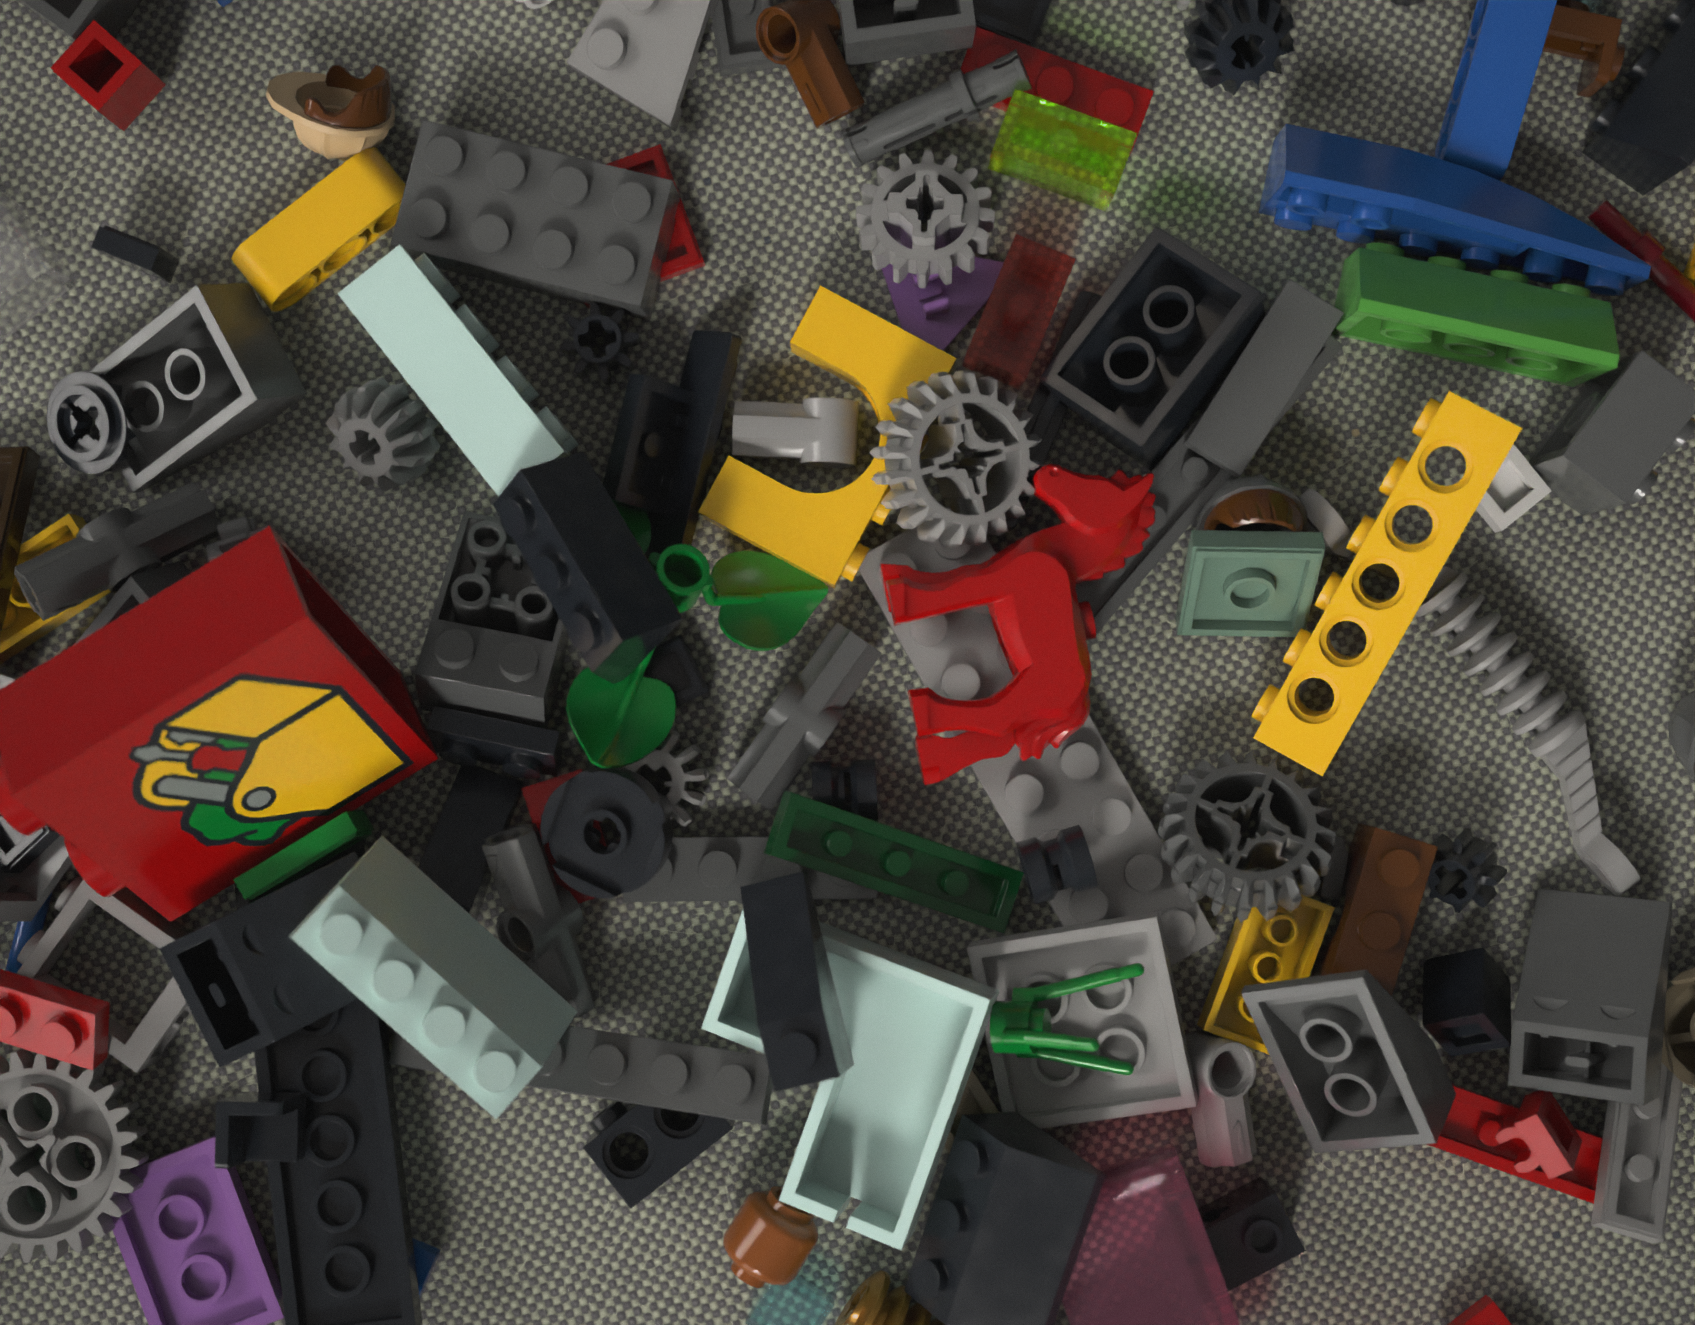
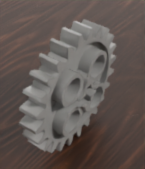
M25 1049L12 1052L9 1062L3 1056H0V1146L3 1151V1159L0 1165V1258L14 1251L19 1244L24 1263H29L39 1257L43 1249H45L51 1261H56L68 1252L69 1245L79 1253L93 1244L92 1234L102 1238L115 1228L111 1216L120 1218L133 1207L122 1193H133L144 1184L141 1178L129 1172V1170L149 1160V1154L132 1149L131 1143L146 1134L147 1127L128 1126L126 1118L137 1110L139 1104L138 1102L118 1104L115 1098L125 1084L122 1079L105 1087L100 1083L105 1064L101 1063L93 1071L86 1069L83 1072L80 1071V1066L60 1061L58 1064L57 1059L38 1053L34 1059L32 1053ZM36 1093L46 1097L52 1106L50 1122L43 1121L34 1111L33 1099ZM3 1109L7 1110L8 1121L4 1120L1 1115ZM77 1142L86 1144L94 1153L95 1166L93 1171L85 1169L78 1163L75 1157ZM39 1145H41L46 1153L41 1156L38 1162L33 1154L37 1152L40 1147ZM28 1186L35 1187L42 1192L46 1202L44 1213L34 1210L27 1201L26 1192ZM70 1187L77 1190L78 1195L76 1198L71 1197Z

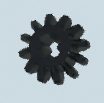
M1195 0V11L1199 18L1183 23L1185 28L1184 35L1189 42L1185 46V56L1191 67L1196 68L1203 83L1209 85L1211 89L1222 84L1225 91L1235 95L1244 81H1248L1251 87L1260 90V76L1266 71L1282 74V63L1278 56L1295 50L1293 47L1294 40L1289 33L1294 27L1293 17L1287 7L1280 4L1281 0H1214L1211 3Z

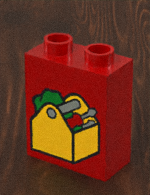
M270 525L0 689L1 816L16 831L26 836H30L49 825L64 837L65 847L73 865L85 882L96 893L103 897H110L127 887L170 922L234 884V879L345 811L357 809L438 759L401 671Z

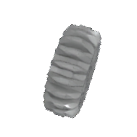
M956 371L952 377L947 372H936L928 377V384L924 381L912 382L906 387L908 399L894 398L888 403L896 421H880L875 426L881 435L888 438L886 446L873 447L869 452L874 458L885 460V470L878 471L871 479L877 485H890L891 488L880 504L884 505L886 509L901 508L896 524L903 529H914L917 527V537L920 540L935 542L939 538V542L944 547H959L963 541L967 545H980L986 542L987 533L1000 536L1004 532H1008L1006 518L1019 519L1026 514L1018 499L1019 496L1032 497L1035 488L1033 484L1027 481L1028 472H1036L1044 466L1038 460L1030 459L1029 448L1035 447L1043 439L1036 434H1025L1023 429L1031 420L1033 414L1027 410L1013 411L1018 394L1013 393L1011 390H1001L998 392V380L990 376L979 377L976 380L975 373H972V371ZM964 410L971 413L982 424L990 440H982L976 434L972 419H965ZM928 429L929 440L926 448L920 454L922 440ZM974 452L973 455L961 458L960 465L939 467L941 463L952 461L954 453ZM992 467L991 475L986 486V477L988 471ZM923 478H933L938 483L942 497L949 498L951 511L943 507L932 497Z

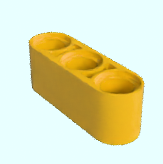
M372 147L362 150L345 161L249 236L234 251L231 259L272 312L282 311L305 297L395 226L406 184L378 148Z

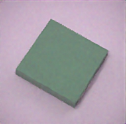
M1191 530L1175 617L1177 635L1296 637L1301 628L1306 629L1325 552L1323 533Z

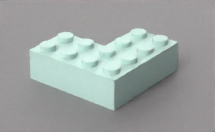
M742 910L701 1029L765 1054L757 1022L744 912ZM819 921L854 1065L842 1076L820 1082L779 1201L834 1223L849 1205L851 1197L858 1199L862 1202L850 1215L846 1228L902 1251L915 1231L986 1031L992 1006L997 1000L1000 990Z

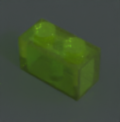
M1015 89L995 141L988 169L1106 212L1116 193L1137 133Z

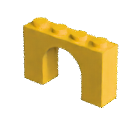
M821 285L790 341L792 353L858 389L872 406L878 424L880 421H896L888 403L894 398L908 399L906 387L916 381H924L928 384V377L936 372H947L950 375L957 359ZM880 434L878 446H886L888 438ZM927 434L923 437L920 454L929 440V435ZM728 456L698 513L707 521L835 589L841 577L852 582L870 550L869 547L861 544L860 541L871 521L883 526L891 509H886L880 503L891 488L890 485H877L871 479L878 471L885 470L884 459L873 458L864 473L843 488L827 493H806L787 487L739 460Z

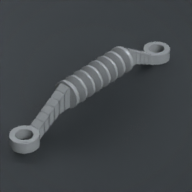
M1309 488L1298 497L1307 510V532H1322L1325 551L1330 555L1343 558L1346 562L1352 563L1357 554L1346 549L1352 537L1349 528L1331 504L1317 491ZM1376 563L1366 568V570L1375 572L1379 576L1391 579L1399 588V577L1396 571L1389 565ZM1443 566L1415 615L1421 617L1438 611L1440 616L1430 629V633L1437 637L1452 630L1456 632L1457 635L1446 649V652L1451 657L1468 650L1472 651L1473 655L1462 671L1467 676H1471L1487 669L1490 674L1479 688L1482 695L1486 696L1503 689L1506 694L1495 708L1500 716L1517 709L1522 711V714L1511 728L1516 735H1521L1533 729L1539 731L1529 744L1528 749L1534 757H1541L1556 777L1559 778L1561 795L1564 799L1565 812L1568 816L1569 829L1572 833L1573 847L1589 871L1609 891L1616 896L1623 895L1641 879L1628 858L1601 833L1602 826L1600 816L1598 815V800L1595 796V780L1592 778L1594 776L1592 761L1589 759L1591 756L1585 723L1587 718L1579 709L1561 716L1557 714V711L1568 697L1563 690H1559L1546 696L1540 694L1549 682L1550 674L1546 670L1528 677L1523 674L1535 656L1530 651H1525L1509 657L1507 653L1516 642L1518 636L1513 631L1493 638L1491 632L1502 617L1495 611L1477 618L1474 613L1485 597L1481 592H1477L1461 599L1457 594L1468 580L1467 575L1462 570L1457 571Z

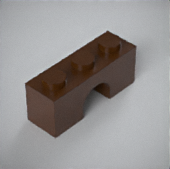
M1357 823L1348 853V862L1343 882L1346 889V897L1342 917L1331 942L1328 945L1321 944L1310 977L1367 970L1391 996L1393 995L1438 846L1377 827Z

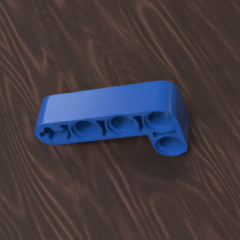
M1477 0L1438 137L1435 158L1476 170L1499 181L1502 179L1513 153L1557 0Z

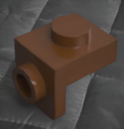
M1559 0L1556 2L1542 51L1583 60L1576 95L1590 98L1606 85L1608 81L1613 82L1620 71L1625 54L1624 43L1618 42L1623 19L1590 12V7L1582 2Z

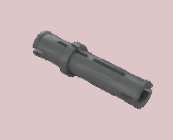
M1015 49L997 58L995 61L965 74L961 69L949 74L950 81L937 86V88L906 100L863 122L861 121L842 129L843 141L854 165L857 168L862 167L864 164L877 159V157L897 150L965 118L968 122H972L981 118L980 111L1004 99L1032 89L1029 76L1018 51Z

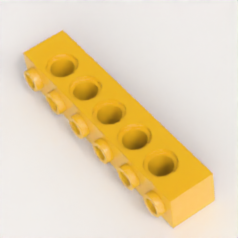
M1450 391L1442 403L1433 398L1429 399L1411 432L1422 438L1409 462L1399 456L1394 461L1378 490L1389 496L1377 519L1366 514L1364 515L1346 549L1357 555L1344 577L1334 571L1332 572L1314 606L1324 610V613L1313 633L1301 628L1289 647L1282 662L1293 668L1282 688L1279 689L1269 684L1251 716L1261 722L1253 737L1254 739L1323 776L1521 432V427ZM1444 446L1458 449L1466 460V471L1462 479L1453 485L1447 486L1434 482L1429 477L1426 467L1430 454ZM1408 505H1417L1424 508L1432 518L1433 527L1431 534L1428 538L1418 543L1402 540L1394 528L1396 514L1401 508ZM1382 563L1389 565L1396 571L1399 577V589L1394 596L1380 600L1369 596L1365 592L1362 585V575L1368 566ZM1352 621L1361 626L1367 639L1365 649L1359 654L1351 656L1343 655L1336 651L1330 640L1331 629L1336 623ZM1308 678H1320L1326 681L1334 692L1333 705L1322 711L1307 708L1299 697L1301 682Z

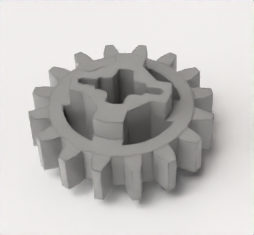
M925 150L922 162L919 164H912L911 159L905 153L900 154L899 170L895 172L883 165L876 168L878 186L864 183L861 188L863 205L856 207L857 227L861 228L859 230L860 247L862 251L873 250L872 266L876 270H880L889 264L893 265V282L898 284L906 278L908 273L917 274L919 288H926L929 282V275L938 274L945 285L952 284V268L956 266L963 271L971 273L975 268L974 253L987 255L989 251L990 234L988 233L994 231L995 211L989 209L991 208L992 192L990 187L977 188L978 171L975 168H971L962 174L958 173L957 156L952 154L945 160L943 165L934 164L932 150ZM928 206L931 220H928L927 231L922 232L920 218H923L924 207Z

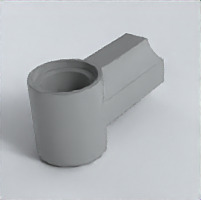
M824 397L803 399L802 404L735 401L732 426V455L734 458L800 460L799 464L818 468L856 467L859 402L850 399Z
M1202 1030L1192 1031L1185 1036L1199 1098L1197 1107L1191 1108L1199 1162L1209 1167H1235L1253 1161L1252 1155L1257 1153L1248 1097V1090L1251 1088L1256 1076V1061L1253 1053L1247 1046ZM1215 1059H1216L1215 1066H1214V1068H1213V1070H1212L1213 1063H1214V1061H1215Z

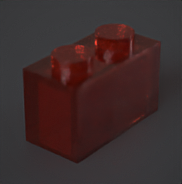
M1016 234L968 347L962 366L1020 390L1030 371L1076 259Z

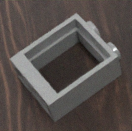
M77 877L64 889L57 899L54 908L60 913L48 930L44 931L41 929L36 932L20 951L17 961L23 965L16 974L71 990L48 974V972L96 905L157 948H161L192 931L176 920L168 921L127 887L110 897H103L96 893L84 879ZM174 977L169 981L133 1033L109 1017L108 1053L136 1073L158 1062L192 1014Z

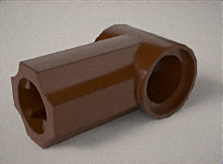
M789 0L766 8L761 12L756 23V38L760 49L768 59L774 63L786 65L816 128L819 129L862 107L865 101L836 44L840 32V19L830 0Z

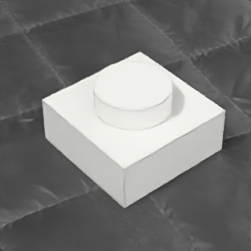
M1513 444L1476 510L1491 529L1497 533L1507 528L1552 490Z

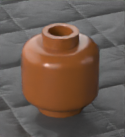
M773 1186L769 1191L759 1190L749 1194L724 1234V1248L733 1261L731 1265L732 1272L740 1280L755 1288H763L766 1283L786 1285L792 1282L818 1242V1227L813 1221L815 1215L779 1201L783 1187Z

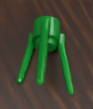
M1135 963L1035 988L1014 987L1012 1001H995L992 1006L990 1041L994 1053H1015L1017 1058H1040L1104 1072L1131 1075L1134 1072V1066L1129 1062L1075 1051H1097L1100 1047L1097 1039L1051 1033L1050 1011L1048 1008H1038V1002L1141 976L1144 973V966L1140 963Z

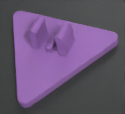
M975 257V268L971 273L963 271L956 266L952 268V284L945 285L938 274L929 275V282L926 288H919L917 274L908 273L900 284L893 282V265L891 264L882 268V272L901 328L944 351L1009 278L1011 269L1005 262Z

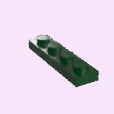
M788 791L783 793L764 850L765 854L1004 934L1024 874L1013 868Z

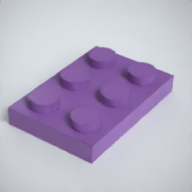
M215 1135L144 1162L137 1167L130 1168L129 1172L141 1178L144 1184L133 1193H122L133 1207L120 1218L111 1216L115 1225L113 1233L148 1325H267L285 1317L282 1287L236 1166L230 1169L215 1168Z

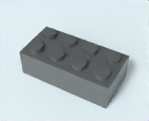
M423 120L390 245L395 248L400 244L414 260L425 253L439 269L584 305L586 303L591 306V302H596L600 309L613 312L622 308L629 316L650 321L661 281L660 273L668 254L676 223L675 214L681 197L672 180Z

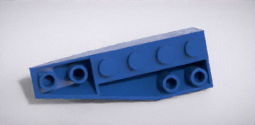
M1285 124L1273 141L1258 213L1274 216V223L1280 227L1299 231L1310 230L1312 225L1336 229V237L1339 239L1360 244L1373 243L1375 238L1399 243L1398 247L1402 248L1404 253L1414 256L1431 257L1435 256L1437 251L1461 256L1460 260L1465 262L1467 267L1475 269L1494 270L1498 269L1499 264L1523 269L1522 274L1528 276L1529 280L1536 282L1557 283L1561 281V278L1585 282L1584 287L1589 289L1591 293L1604 296H1620L1624 291L1649 279L1651 270L1649 264L1593 227L1532 194L1476 170L1409 149L1291 124Z

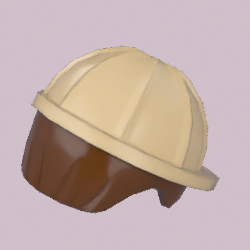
M332 65L327 75L291 72L277 75L268 83L266 98L272 108L293 121L296 135L305 147L315 153L322 154L327 159L334 158L347 161L362 150L372 147L376 148L385 139L389 129L394 127L395 106L392 103L390 75L387 69L382 66L375 65L365 78L351 75L343 66Z

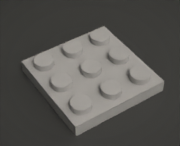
M1160 911L971 941L967 946L973 980L1000 990L996 1001H1012L1014 987L1035 988L1135 963H1140L1144 966V973L1141 976L1038 1002V1008H1048L1050 1011L1051 1033L1097 1039L1100 1043L1097 1051H1075L1129 1062L1134 1066V1072L1131 1075L1104 1072L1040 1058H1017L1015 1053H994L990 1041L989 1019L985 1035L1002 1113L1017 1112L1041 1129L1197 1107L1199 1098Z

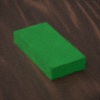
M363 810L345 811L234 879V882L244 899H250V901L257 900L315 870L372 835V831L375 829Z

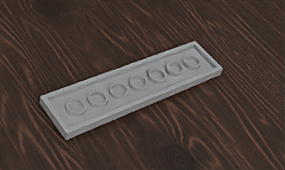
M951 506L946 507V509L951 511ZM915 527L914 529L904 531L868 552L859 568V573L925 687H929L940 696L951 699L977 700L988 697L1003 688L1012 679L1013 675L998 643L987 605L894 626L892 613L888 612L879 567L880 564L908 565L914 570L930 573L946 572L963 565L981 564L989 560L996 553L987 537L986 542L980 545H967L963 541L959 547H944L939 542V538L935 542L920 540L917 537V527ZM1090 716L1058 749L1050 744L1044 750L1040 759L1032 756L1022 761L1019 757V748L1014 744L1009 753L1002 757L982 759L970 765L1015 844L1016 842L1033 837L1041 841L1056 838L1061 829L1080 825L1093 861L1097 887L1077 892L1072 888L1058 891L1053 900L1048 901L1062 926L1160 911L1171 966L1218 939L1196 901L1191 903L1187 884L1185 882L1173 884L1171 871L1174 863L1162 862L1160 854L1162 841ZM963 730L951 731L953 737L965 732Z

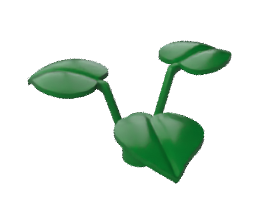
M614 502L645 554L651 541V522L647 513ZM687 544L672 545L666 548L661 555L653 552L648 558L680 613L692 608L702 592L708 605L720 606L718 622L724 634L740 646L755 651H769L787 644L799 633L810 615L828 593V586L821 580L773 555L758 551H736L727 554L715 563L711 574L705 555L697 548ZM655 648L623 681L613 684L593 674L590 668L587 667L577 675L569 689L566 706L569 724L589 761L599 768H620L642 760L660 746L672 728L676 713L674 692L669 685L661 680L643 677Z

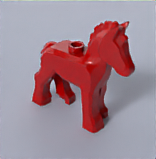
M1057 464L1045 465L1038 469L1031 479L1035 488L1034 495L1048 505L1062 523L1037 531L1013 542L981 564L963 565L946 572L930 573L914 570L908 565L880 564L879 568L888 612L892 613L894 626L987 605L998 643L1013 675L1012 679L999 691L977 700L945 698L936 694L929 687L907 690L917 732L915 747L924 785L943 781L961 769L982 759L1002 757L1009 753L1014 744L1019 748V757L1022 761L1032 756L1040 759L1044 750L1050 744L1058 749L1069 736L1085 723L1090 713L1091 701L1088 690L1092 677L1087 640L1096 639V628L1090 603L1088 601L1078 602L1076 585L1084 581L1101 579L1107 572L1124 568L1126 565L1125 559L1143 550L1144 546L1142 543L1151 535L1147 529L1156 521V510L1152 507L1156 495L1149 491L1154 479L1153 473L1150 472L1144 476L1136 475L1128 478L1125 471L1118 469L1110 478H1105L1100 475L1076 473ZM945 731H965L952 738L933 735Z

